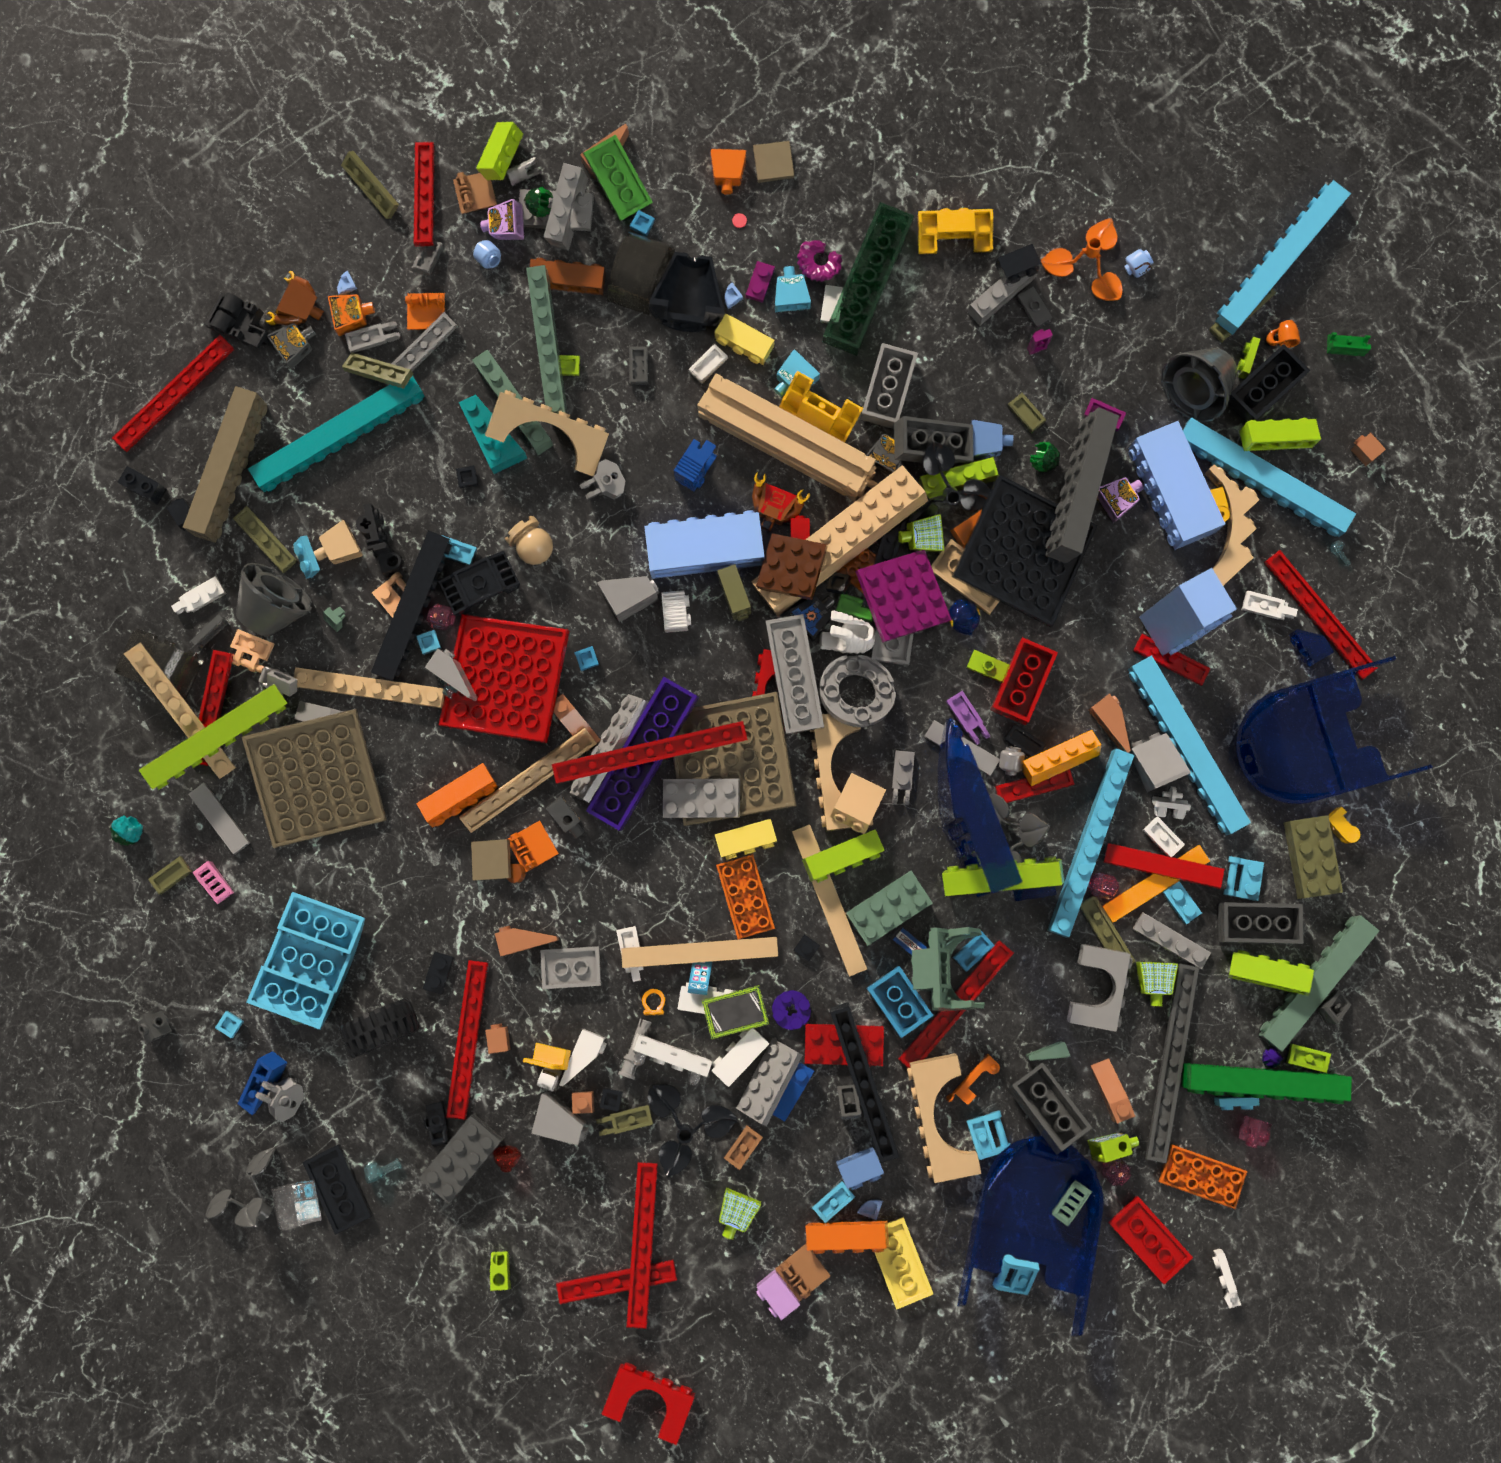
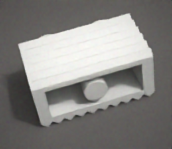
M684 590L661 592L665 633L688 631V625H691V616L686 612V607H690L689 595H685Z

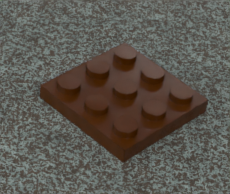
M772 533L757 581V589L812 600L828 548L827 544Z

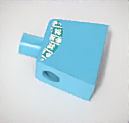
M793 266L784 267V276L777 277L775 312L810 309L811 299L804 276L802 274L795 275V268Z
M795 349L777 372V380L780 383L774 390L780 397L787 392L797 371L813 379L812 385L820 377V373Z

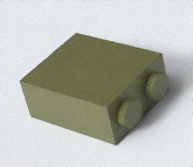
M736 564L717 570L718 580L733 620L742 621L749 618L751 606Z

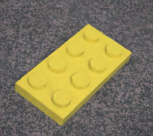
M904 1217L889 1222V1246L883 1252H875L895 1307L899 1309L931 1296L933 1292Z

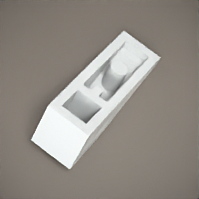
M582 1029L569 1060L568 1068L565 1070L560 1081V1086L566 1085L598 1057L599 1053L603 1054L607 1045L604 1042L605 1037Z

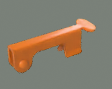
M987 1054L953 1093L947 1095L946 1100L951 1102L956 1094L964 1103L969 1105L976 1097L969 1089L971 1084L984 1071L990 1074H997L1000 1070L999 1064Z

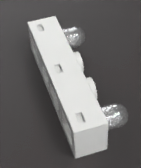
M638 1033L631 1047L636 1051L633 1057V1063L636 1066L643 1065L648 1055L653 1057V1061L664 1065L667 1062L672 1064L671 1068L681 1072L683 1068L689 1070L688 1083L692 1086H696L699 1083L702 1075L708 1076L712 1061Z

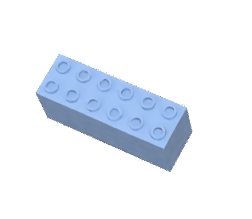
M1179 421L1139 436L1129 447L1128 454L1137 466L1136 472L1144 482L1146 494L1150 495L1152 499L1151 505L1160 517L1159 523L1167 532L1169 545L1173 546L1174 550L1218 532L1225 525V522Z
M753 510L745 511L739 515H736V513H726L723 517L709 515L705 519L691 517L681 522L679 520H669L665 524L651 522L648 526H644L652 579L713 572L736 564L737 569L763 565L764 550L759 512L755 513Z
M1210 568L1179 585L1140 615L1139 618L1158 647L1161 655L1169 653L1171 656L1232 617L1231 613L1237 610L1214 570Z

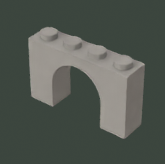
M563 163L544 238L551 246L569 251L574 234L570 228L572 207L577 195L584 197L588 177L581 167Z
M1086 944L1080 945L1077 963L1104 969L1110 975L1113 987L1109 998L1098 1005L1070 1001L1067 1016L1069 1023L1117 1032V1027H1120L1122 1022L1120 1010L1125 1005L1124 988L1127 989L1129 984L1127 972L1132 967L1131 954Z

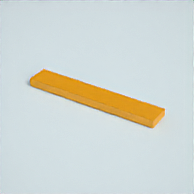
M1200 845L1177 858L1204 865L1210 862ZM1152 874L1102 905L1113 923L1180 880Z

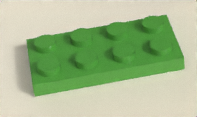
M616 135L583 153L620 221L653 203Z

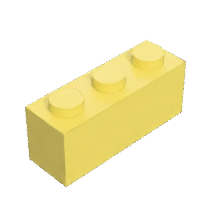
M728 314L724 315L714 332L715 339L719 344L723 346L728 345L735 353L748 356L749 360L755 364L760 363L764 365L774 348V340Z
M771 819L715 834L721 858L725 857L726 860L736 858V854L744 852V855L756 852L755 848L763 847V850L772 848L774 843L777 842Z

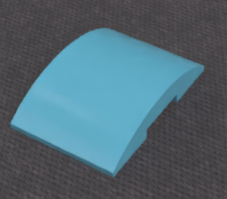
M292 892L277 927L279 930L264 966L260 968L246 1003L321 1030L348 974L361 937L365 918Z

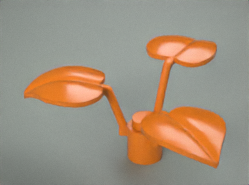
M1112 218L1095 224L1087 231V246L1082 249L1075 259L1072 260V254L1064 248L1054 249L1041 259V264L1047 272L1057 277H1065L1073 272V263H1076L1086 253L1089 258H1096L1098 278L1092 282L1091 290L1097 298L1107 301H1117L1122 296L1120 279L1111 272H1107L1103 276L1101 275L1100 251L1113 248L1117 242V233Z

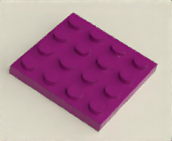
M925 550L856 571L882 643L952 620Z

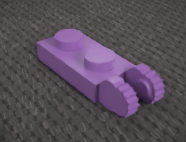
M963 691L946 701L974 744L978 745L980 743L979 738L973 731L976 727L979 728L983 737L986 739L990 737V734L983 725L982 719Z

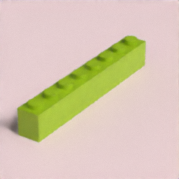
M273 684L140 768L139 772L152 790L156 787L160 790L169 784L168 779L173 776L175 779L186 773L184 769L190 765L194 768L202 763L201 758L208 755L211 757L219 752L218 748L223 744L226 747L236 741L235 737L240 733L243 736L253 730L251 726L256 723L261 725L269 720L268 716L273 712L277 715L285 710L286 707L284 705L287 704V701L276 685Z

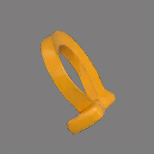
M658 989L646 991L642 997V1004L645 1008L644 1015H664V1010H662L665 1005L664 994ZM655 993L661 997V1004L657 1010H650L646 1004V999L650 994Z

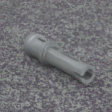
M643 1019L639 1020L631 1047L637 1033L647 1037L652 1022ZM630 1047L628 1054L624 1055L625 1061L622 1070L618 1074L635 1080L634 1074L638 1064L641 1063V1053L634 1051Z

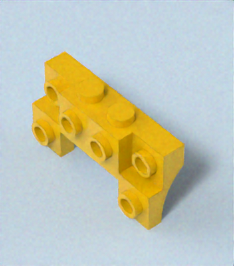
M944 208L940 211H918V254H937V239L973 238L974 252L993 251V209L969 210L968 208H960L959 210H950Z
M797 371L779 407L833 437L846 442L863 408L846 399L842 408L810 391L814 380Z

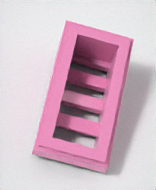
M207 861L193 871L194 876L217 904L234 893L213 862ZM207 870H210V871H211V872H209L208 874H206L205 876L202 875V874H203L204 872H206ZM212 876L216 877L211 882H207V880L210 879ZM216 883H221L215 889H212V886H214ZM225 888L226 891L219 896L216 895L217 892Z

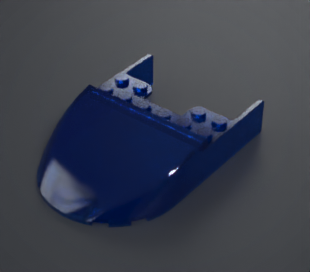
M1396 656L1271 692L1258 700L1242 719L1236 739L1238 761L1249 782L1261 793L1274 800L1291 804H1302L1431 769L1432 765H1427L1392 776L1387 775L1377 748L1366 746L1357 749L1345 713L1359 708L1362 703L1355 674L1392 663L1396 660Z
M948 718L945 721L938 760V800L942 828L950 826L948 830L952 841L955 840L957 848H955L956 854L959 859L962 858L965 868L966 865L978 864V867L982 868L991 892L975 893L977 897H981L1020 884L1022 879L969 744L964 745L961 739L964 737V734L960 727L955 725V720Z
M1035 1136L1014 1142L995 1158L986 1175L974 1212L957 1303L958 1307H963L967 1304L973 1268L991 1273L1002 1272V1260L1008 1254L1018 1259L1045 1265V1282L1049 1287L1077 1296L1071 1336L1078 1337L1083 1335L1104 1200L1102 1186H1100L1096 1175L1097 1172L1090 1161L1078 1152V1149L1070 1145L1056 1155L1043 1136ZM1076 1179L1091 1190L1092 1193L1070 1225L1067 1226L1052 1215V1210ZM1076 1188L1073 1190L1081 1197L1084 1196V1194ZM1072 1195L1069 1196L1074 1202L1079 1203ZM1067 1202L1064 1203L1071 1210L1074 1209V1207H1072ZM1060 1209V1211H1061L1063 1214H1065L1067 1217L1069 1216V1214H1068L1067 1212H1065L1064 1210Z

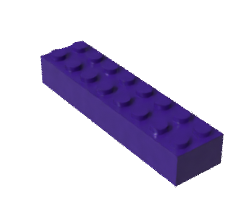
M663 677L623 748L677 736L699 697ZM663 759L609 771L586 812L622 831Z

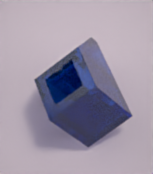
M1299 629L1289 634L1291 644L1299 650L1302 661L1308 664L1309 667L1334 653L1323 635Z

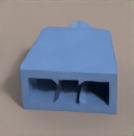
M972 420L973 460L1000 456L1003 446H1013V435H1002L1001 424Z

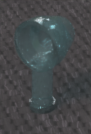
M397 1158L383 1167H380L377 1162L366 1165L364 1167V1174L367 1184L381 1179L385 1174L397 1168H401L399 1159Z

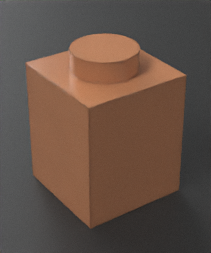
M1372 433L1366 437L1361 435L1354 441L1355 446L1351 449L1365 466L1386 450Z
M502 1023L490 1025L491 1029L486 1030L488 1053L511 1050L508 1026L502 1027Z
M594 1091L572 1093V1114L594 1112Z

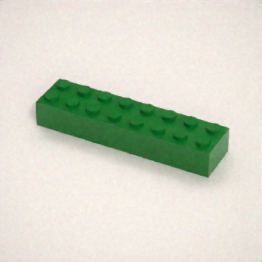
M1183 1063L1181 1087L1187 1088V1092L1194 1094H1204V1091H1207V1093L1212 1095L1224 1096V1092H1227V1095L1244 1097L1245 1093L1246 1096L1264 1099V1095H1266L1267 1098L1284 1100V1096H1286V1099H1291L1292 1101H1304L1305 1098L1307 1101L1324 1103L1325 1099V1102L1333 1104H1344V1101H1351L1352 1077Z

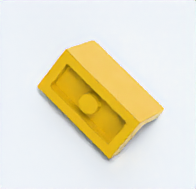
M536 1043L533 1059L524 1058L523 1062L550 1069L567 1070L571 1050Z

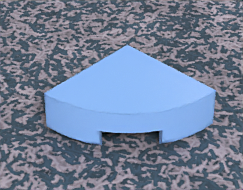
M348 271L343 273L337 286L339 295H345L357 289Z
M733 283L727 287L725 292L727 309H730L743 299V296Z
M868 1200L860 1206L857 1213L877 1220L883 1200Z

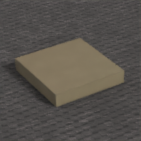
M790 141L753 145L758 183L794 178Z
M509 839L471 842L473 881L511 878Z

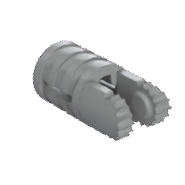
M536 157L507 170L506 174L512 186L542 173L540 168L529 172L525 169L537 163Z

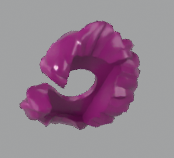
M820 240L805 241L801 244L799 254L797 255V259H799L797 264L800 266L799 269L802 270V274L816 282H823L832 279L835 274L840 273L842 255L833 251L829 253L828 262L825 265H817L814 262V256L817 253L823 254L826 244Z

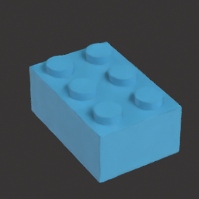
M897 966L866 988L900 1038L934 1016L918 992L913 990L912 983L900 966Z

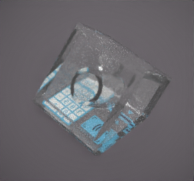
M314 1180L290 1183L271 1189L277 1224L281 1231L322 1220Z

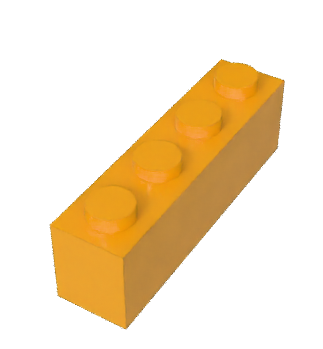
M1090 730L1024 760L1022 772L1029 784L1033 786L1099 756L1101 743L1093 730Z

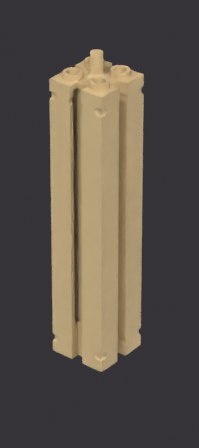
M717 373L697 405L700 418L708 420L709 423L838 493L848 496L853 501L863 496L866 486L873 488L879 484L872 480L877 468L874 466L876 459L866 456L865 453L732 381L724 379Z

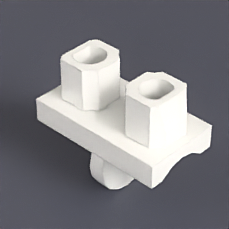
M1171 787L1169 792L1163 791L1162 797H1152L1154 814L1158 817H1166L1167 808L1173 809V818L1184 819L1186 811H1190L1191 805L1188 804L1187 800H1182L1183 793H1177L1176 787Z

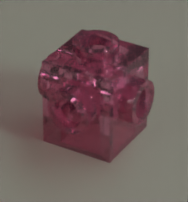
M1245 1115L1243 1124L1239 1129V1139L1245 1140V1145L1256 1149L1258 1145L1266 1147V1143L1270 1139L1272 1124Z

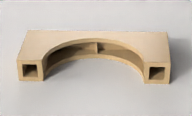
M507 390L504 393H499L485 436L504 443L507 435L523 423L542 421L552 424L562 430L572 442L576 455L574 470L594 476L609 433L605 432L606 428L595 425L594 428L587 425L588 421L577 418L576 421L569 418V414L559 411V414L551 412V407L544 404L538 407L533 405V400L523 397V400L515 398V393Z
M822 714L824 728L810 730V732H814L815 740H811L812 751H816L817 759H814L815 770H819V778H816L817 789H821L822 797H819V806L824 809V816H821L822 827H826V832L851 829V827L838 823L830 817L841 795L832 777L831 759L839 742L846 736L859 732L861 727L848 726L837 721L830 714Z
M954 1053L909 1062L910 1068H907L909 1080H913L914 1087L911 1088L913 1100H917L918 1107H915L916 1118L921 1120L922 1126L918 1128L921 1139L924 1138L926 1146L922 1148L924 1157L929 1160L930 1166H926L928 1177L932 1178L934 1183L981 1174L976 1151H963L947 1144L940 1137L934 1122V1104L939 1091L949 1080L961 1076L958 1056Z

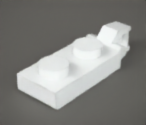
M215 576L179 597L180 601L171 607L178 615L184 611L187 613L195 612L222 597L226 592L218 577Z
M1246 591L1241 610L1284 620L1285 617L1294 619L1298 609L1288 607V603L1285 600Z
M636 926L616 930L620 951L621 948L640 947ZM643 967L624 968L626 973L631 972L633 982L641 981L639 970H644Z
M1222 1249L1213 1250L1215 1257H1212L1215 1268L1220 1269L1222 1275L1219 1277L1220 1284L1223 1289L1226 1288L1224 1299L1229 1308L1240 1306L1241 1303L1225 1253Z

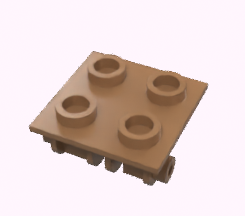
M460 172L457 174L456 179H453L461 214L497 205L491 180H486L481 173L466 176L464 172Z
M807 1244L803 1245L775 1268L799 1301L803 1298L806 1299L810 1292L831 1276L811 1250L807 1251Z

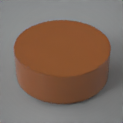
M511 864V878H507L508 881L511 883L522 882L526 875L525 868L521 864Z

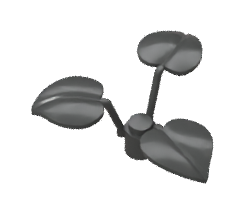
M992 793L988 796L985 807L987 821L995 827L1000 826L1002 822L1020 827L1018 835L1022 839L1021 842L1013 845L1011 849L1008 846L1001 847L997 855V865L1005 864V861L1017 860V863H1022L1020 854L1014 850L1023 844L1028 847L1037 845L1046 835L1050 825L1031 813L1025 814L1020 824L1006 820L1005 818L1008 817L1010 812L1008 804L1001 796Z
M276 1148L261 1151L252 1158L247 1166L246 1172L250 1175L259 1198H254L249 1204L245 1205L230 1198L233 1193L231 1190H223L215 1195L209 1203L205 1214L208 1219L219 1217L226 1210L228 1203H234L242 1207L235 1218V1224L242 1228H257L258 1219L264 1221L270 1216L272 1208L265 1203L266 1198L262 1195L255 1176H259L266 1169Z

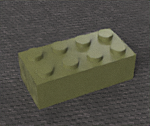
M1329 816L1284 822L1297 899L1343 893Z

